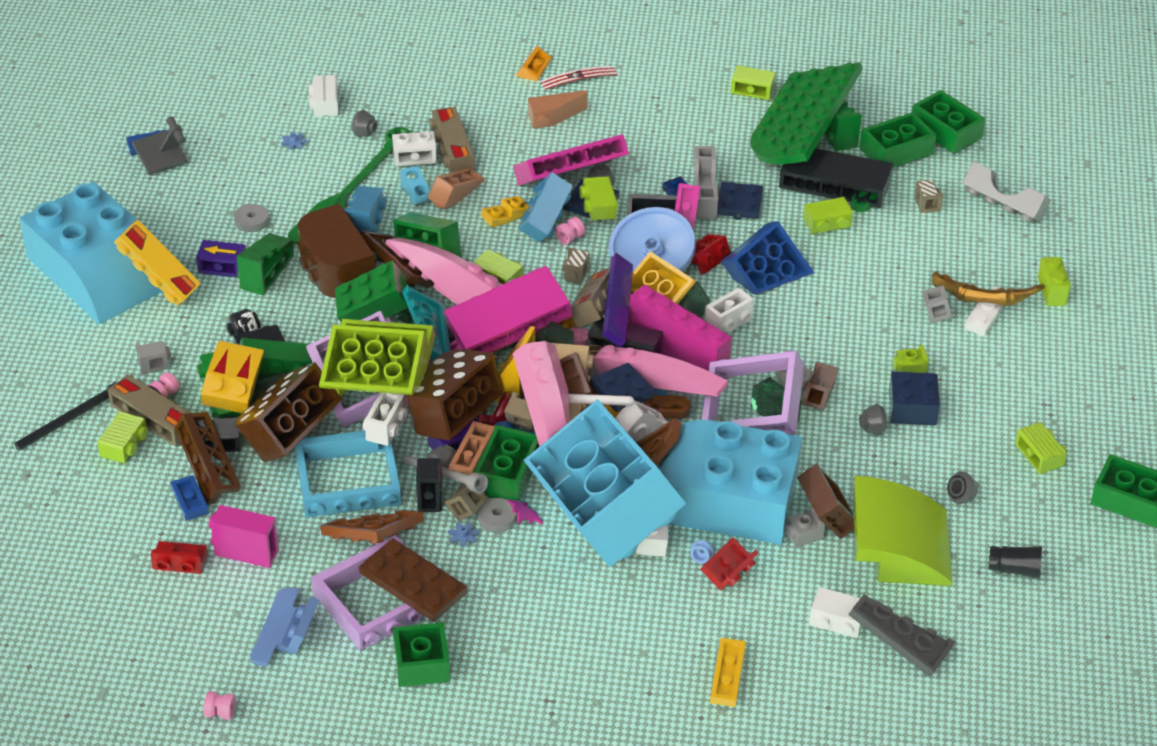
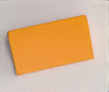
M536 46L516 76L537 81L552 57Z

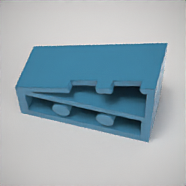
M551 172L534 186L533 192L536 193L534 199H529L528 204L530 206L524 212L518 229L537 242H541L544 238H549L555 230V227H553L555 221L557 222L563 214L561 210L563 205H566L571 198L570 191L573 185Z
M357 186L352 195L354 201L349 200L348 206L351 207L345 208L344 211L359 233L361 231L378 233V223H382L383 218L382 210L386 209L387 198L383 197V188Z

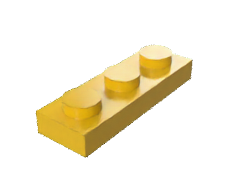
M728 638L720 639L710 696L711 704L736 707L746 641Z

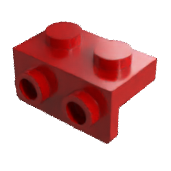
M732 537L700 570L721 591L727 584L732 587L741 578L738 574L741 570L746 573L756 563L753 559L759 552L755 550L749 554Z

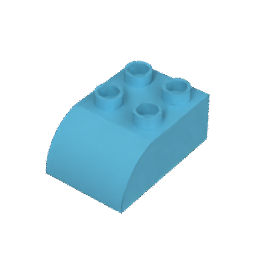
M94 181L80 184L74 188L73 192L54 201L41 203L34 211L19 217L27 258L98 324L163 292L159 287L153 286L148 280L149 277L143 271L137 270L132 263L133 261L127 255L120 253L117 245L114 243L137 219Z
M598 399L524 459V462L574 526L609 567L618 560L631 556L642 540L657 528L664 527L672 522L676 512L686 505L685 501L658 467Z
M694 420L682 423L678 441L671 447L658 465V469L686 503L684 507L676 512L675 518L669 524L782 545L785 526L787 525L798 480L803 437L789 435L780 430L767 431L739 426L731 421Z

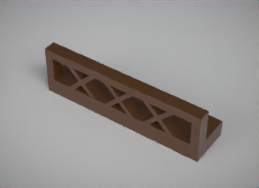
M209 413L182 414L174 429L207 504H215L222 493L239 492L241 485ZM203 420L206 429L204 430L196 425L195 421ZM203 437L213 442L214 449L204 443ZM212 456L221 461L222 468L212 462ZM220 475L228 479L231 485H223L219 478Z

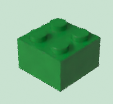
M444 622L393 627L399 687L450 682V662Z

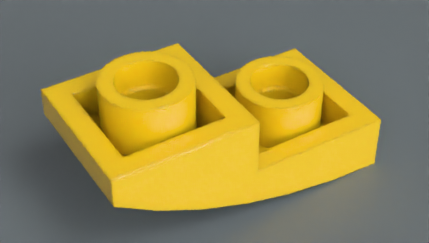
M513 196L502 199L500 206L482 208L481 216L490 227H495L520 218L528 210L529 206L520 196Z

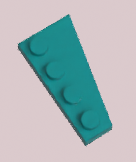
M406 286L402 293L414 323L433 325L436 335L430 357L433 361L439 355L451 351L444 304Z

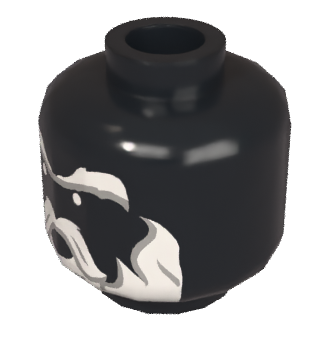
M243 309L229 315V323L226 324V328L231 337L242 332L260 329L261 324L255 311L251 312L249 309Z

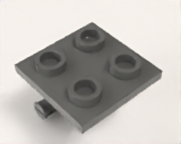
M173 116L166 119L170 127L169 130L132 141V145L148 175L187 163V158L180 147V144L186 142V138L182 134V127L176 123Z

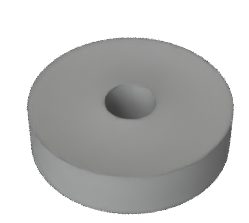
M258 204L243 205L234 213L235 226L244 232L260 231L269 223L268 211L265 207Z
M491 498L486 500L478 509V522L483 529L489 532H505L515 525L516 512H512L513 507L507 502V499Z

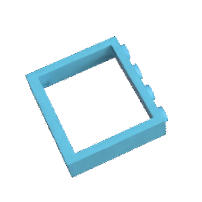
M365 431L303 438L295 446L305 518L401 505V490L391 442L386 446L367 441ZM385 451L391 484L310 495L306 461Z

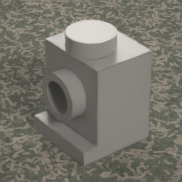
M944 285L922 291L931 323L952 317Z
M163 341L140 345V342L135 343L142 375L169 369L168 360L172 359L169 346H165Z
M813 507L810 508V511L789 517L787 520L785 532L787 537L793 540L796 547L823 540L825 524L818 518Z

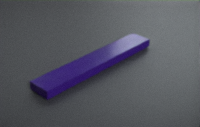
M615 253L611 257L602 335L621 347L626 342L633 264Z

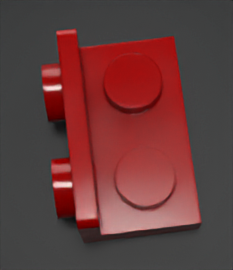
M707 234L696 242L695 254L691 263L697 264L700 274L710 271L731 253L726 236Z
M158 541L156 550L152 549L150 553L152 568L161 571L201 574L208 550L207 545Z

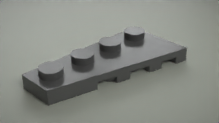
M864 594L848 614L929 677L934 674L956 643V641L950 638L945 640L937 636V631L929 627L925 630L913 624L914 620L907 616L900 617L894 614L893 609Z

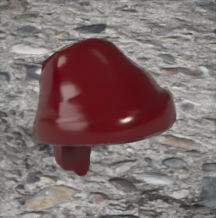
M505 391L493 416L478 415V421L491 426L501 421H507L504 411L513 393Z

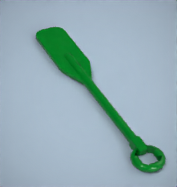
M404 127L390 129L385 135L386 143L384 148L340 193L318 202L308 213L336 204H340L344 210L347 197L389 153H393L392 135L412 132ZM298 223L288 233V238L293 239V243L298 245L299 241Z

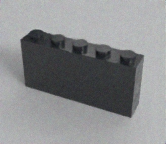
M815 148L808 161L782 165L779 188L832 199L845 197L847 202H852V197L855 195L854 199L858 203L868 202L870 203L869 206L881 208L892 181L894 163ZM861 190L867 193V195L858 197ZM872 193L878 194L877 198L868 200Z

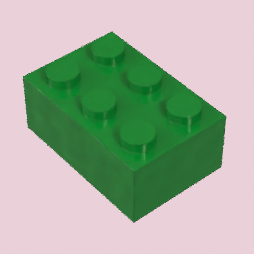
M942 90L912 106V112L936 134L935 142L953 154L983 137L985 118Z
M914 112L862 129L859 149L869 159L894 163V168L932 155L934 153L936 134Z
M393 260L335 288L337 318L341 323L342 319L362 320L379 311L382 312L384 318H387L408 308L402 293L407 286L406 277Z
M495 425L491 437L473 473H480L487 477L488 486L484 491L487 497L521 500L533 473L524 462V459L539 448L536 434Z
M1109 454L1095 483L1090 504L1157 528V470Z

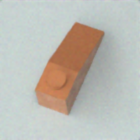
M583 90L528 98V116L533 129L554 126L586 110L588 106V92Z
M470 168L437 176L428 199L441 209L455 206L482 184L485 178Z
M473 421L449 465V470L472 474L495 426Z

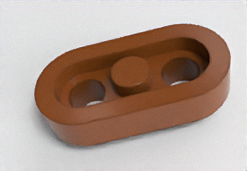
M654 395V397L644 401V405L660 412L665 419H682L690 413V401L683 396Z

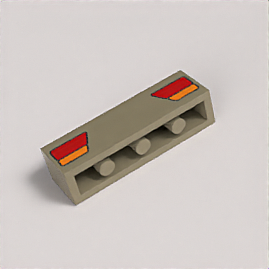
M456 106L432 110L429 127L434 132L435 143H438L439 155H443L444 168H448L449 173L466 168L475 171L474 154Z
M610 267L592 274L570 305L572 318L578 328L601 320L604 316Z
M129 374L108 389L110 406L118 411L145 418L148 430L175 447L181 444L174 428L182 414L191 413L189 410L181 408L173 400L165 398L157 390L149 388L141 380L135 379Z

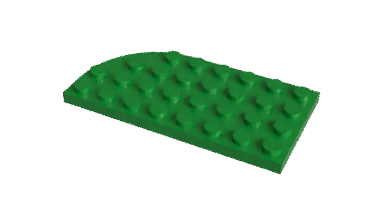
M849 62L841 66L832 65L823 69L814 68L806 72L796 71L791 73L753 131L750 143L755 156L762 162L776 165L808 161L863 70L861 63L852 64Z

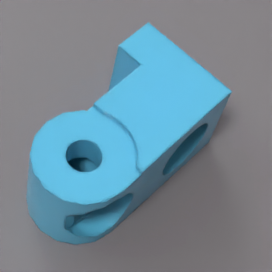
M414 166L400 170V185L409 195L411 203L417 205L430 201L428 199L430 190L419 167ZM414 173L415 178L409 179L407 175Z

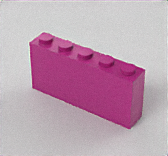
M624 134L529 159L513 165L517 184L520 186L544 179L551 172L556 175L614 160L628 155L629 152Z
M547 265L519 278H515L499 287H494L490 291L474 296L444 311L447 325L461 349L492 353L519 341L530 326L535 327L536 333L572 317L570 302Z
M643 285L630 295L629 324L662 331L660 354L685 361L709 371L710 362L730 359L732 337L647 285Z

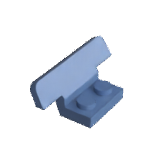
M283 588L279 590L250 655L252 663L267 667L274 650L296 654L317 608L318 599L310 596L306 605L301 603L299 608L292 607L300 588Z

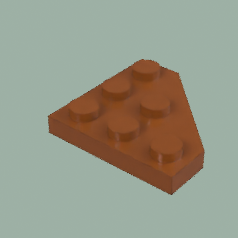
M676 418L636 442L657 467L680 437L679 432L682 423Z
M399 510L395 511V514L362 515L361 518L349 520L340 518L320 525L321 535L332 536V539L350 538L351 541L369 540V543L376 544L383 542L386 537L399 535V532L402 530L415 528L416 524L424 521V516L421 511Z

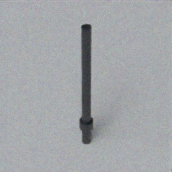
M113 382L106 387V390L14 443L18 451L22 450L109 399L108 389L117 382Z

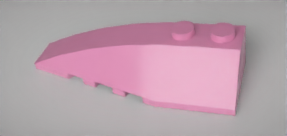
M404 238L387 239L385 242L399 257L409 259L408 265L410 267L421 270V277L426 281L431 279L435 283L433 287L457 305L502 285L496 277L483 272L479 265L470 263L439 247Z
M546 341L524 344L513 353L539 447L570 422L568 387L556 346Z
M607 345L594 356L596 370L599 371V374L629 363L653 388L718 397L728 386V380L682 360L649 351Z

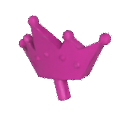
M507 500L513 507L512 512H517L518 524H521L526 519L529 521V524L532 521L540 524L544 523L536 511L527 507V502L522 504L519 500Z

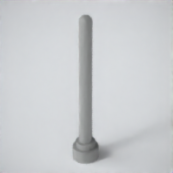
M405 455L403 463L417 467V459L419 458ZM441 466L442 477L466 484L472 492L481 494L488 486V479L483 474L472 473L467 475Z

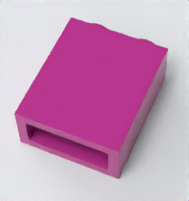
M219 505L216 513L210 516L209 528L212 531L211 544L214 546L215 556L267 568L271 567L279 551L275 517Z

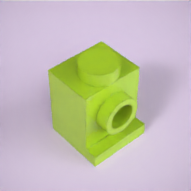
M919 345V348L896 350V356L892 358L894 370H897V372L927 373L929 359L924 345Z

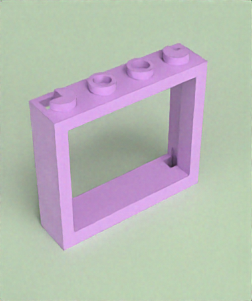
M381 311L362 319L363 321L391 322L390 318L385 320ZM330 335L306 346L312 362H316L321 370L323 369V358L326 356ZM380 392L346 409L342 401L339 402L333 410L342 427L345 428L365 418Z
M785 351L783 353L763 354L752 357L745 356L737 359H722L710 362L709 372L722 378L787 370L782 415L732 420L731 422H735L739 426L767 431L780 430L789 435H796L804 362L797 351ZM705 395L702 420H717L720 395L718 397Z
M396 535L311 577L312 594L360 651L372 644H376L389 635H393V627L408 626L425 617L407 604H403L361 626L333 593L364 577L359 573V566L392 538L404 545Z

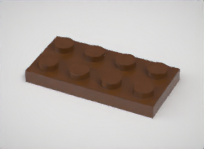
M361 231V236L370 249L378 255L377 258L385 263L393 260L405 275L408 285L415 286L416 284L426 288L434 286L435 283L431 279L426 281L421 277V270L413 269L408 265L409 259L399 257L385 244L387 239L395 238L393 235Z
M394 538L359 566L360 574L432 622L439 619L468 593V588L465 584Z

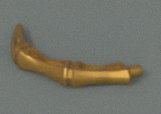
M937 271L932 273V283L935 287L944 285L945 291L953 294L959 301L964 300L965 303L990 302L1004 307L1007 305L1013 306L1045 289L1044 284H1039L1025 289L1007 288L1005 290L1004 288H999L996 290H986L978 288L973 284L968 285V283L956 282L948 274L941 275Z

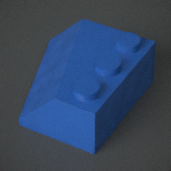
M779 221L766 223L721 261L732 279L754 295L814 273Z

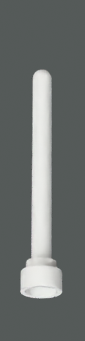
M568 394L569 403L592 404L597 399L603 405L630 406L634 403V399L631 396Z

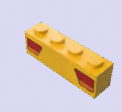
M138 219L114 241L119 252L127 255L133 261L134 267L139 271H143L149 277L150 283L155 287H159L165 293V298L169 302L175 303L176 306L183 302L201 284Z

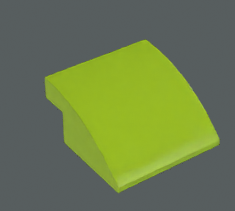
M342 319L341 325H332L319 387L413 395L419 388L429 364L436 336L433 325Z
M854 476L853 507L856 561L877 562L878 582L952 586L947 510L932 498L908 486L874 477Z

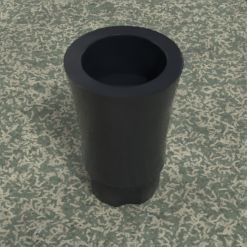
M990 546L988 570H1000V573L1022 575L1040 580L1042 546H1002V548Z

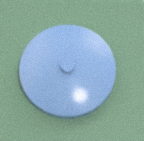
M661 207L645 208L629 214L615 227L609 241L610 257L615 253L619 254L633 264V271L651 251L683 272L691 263L696 249L694 232L686 218L673 210Z

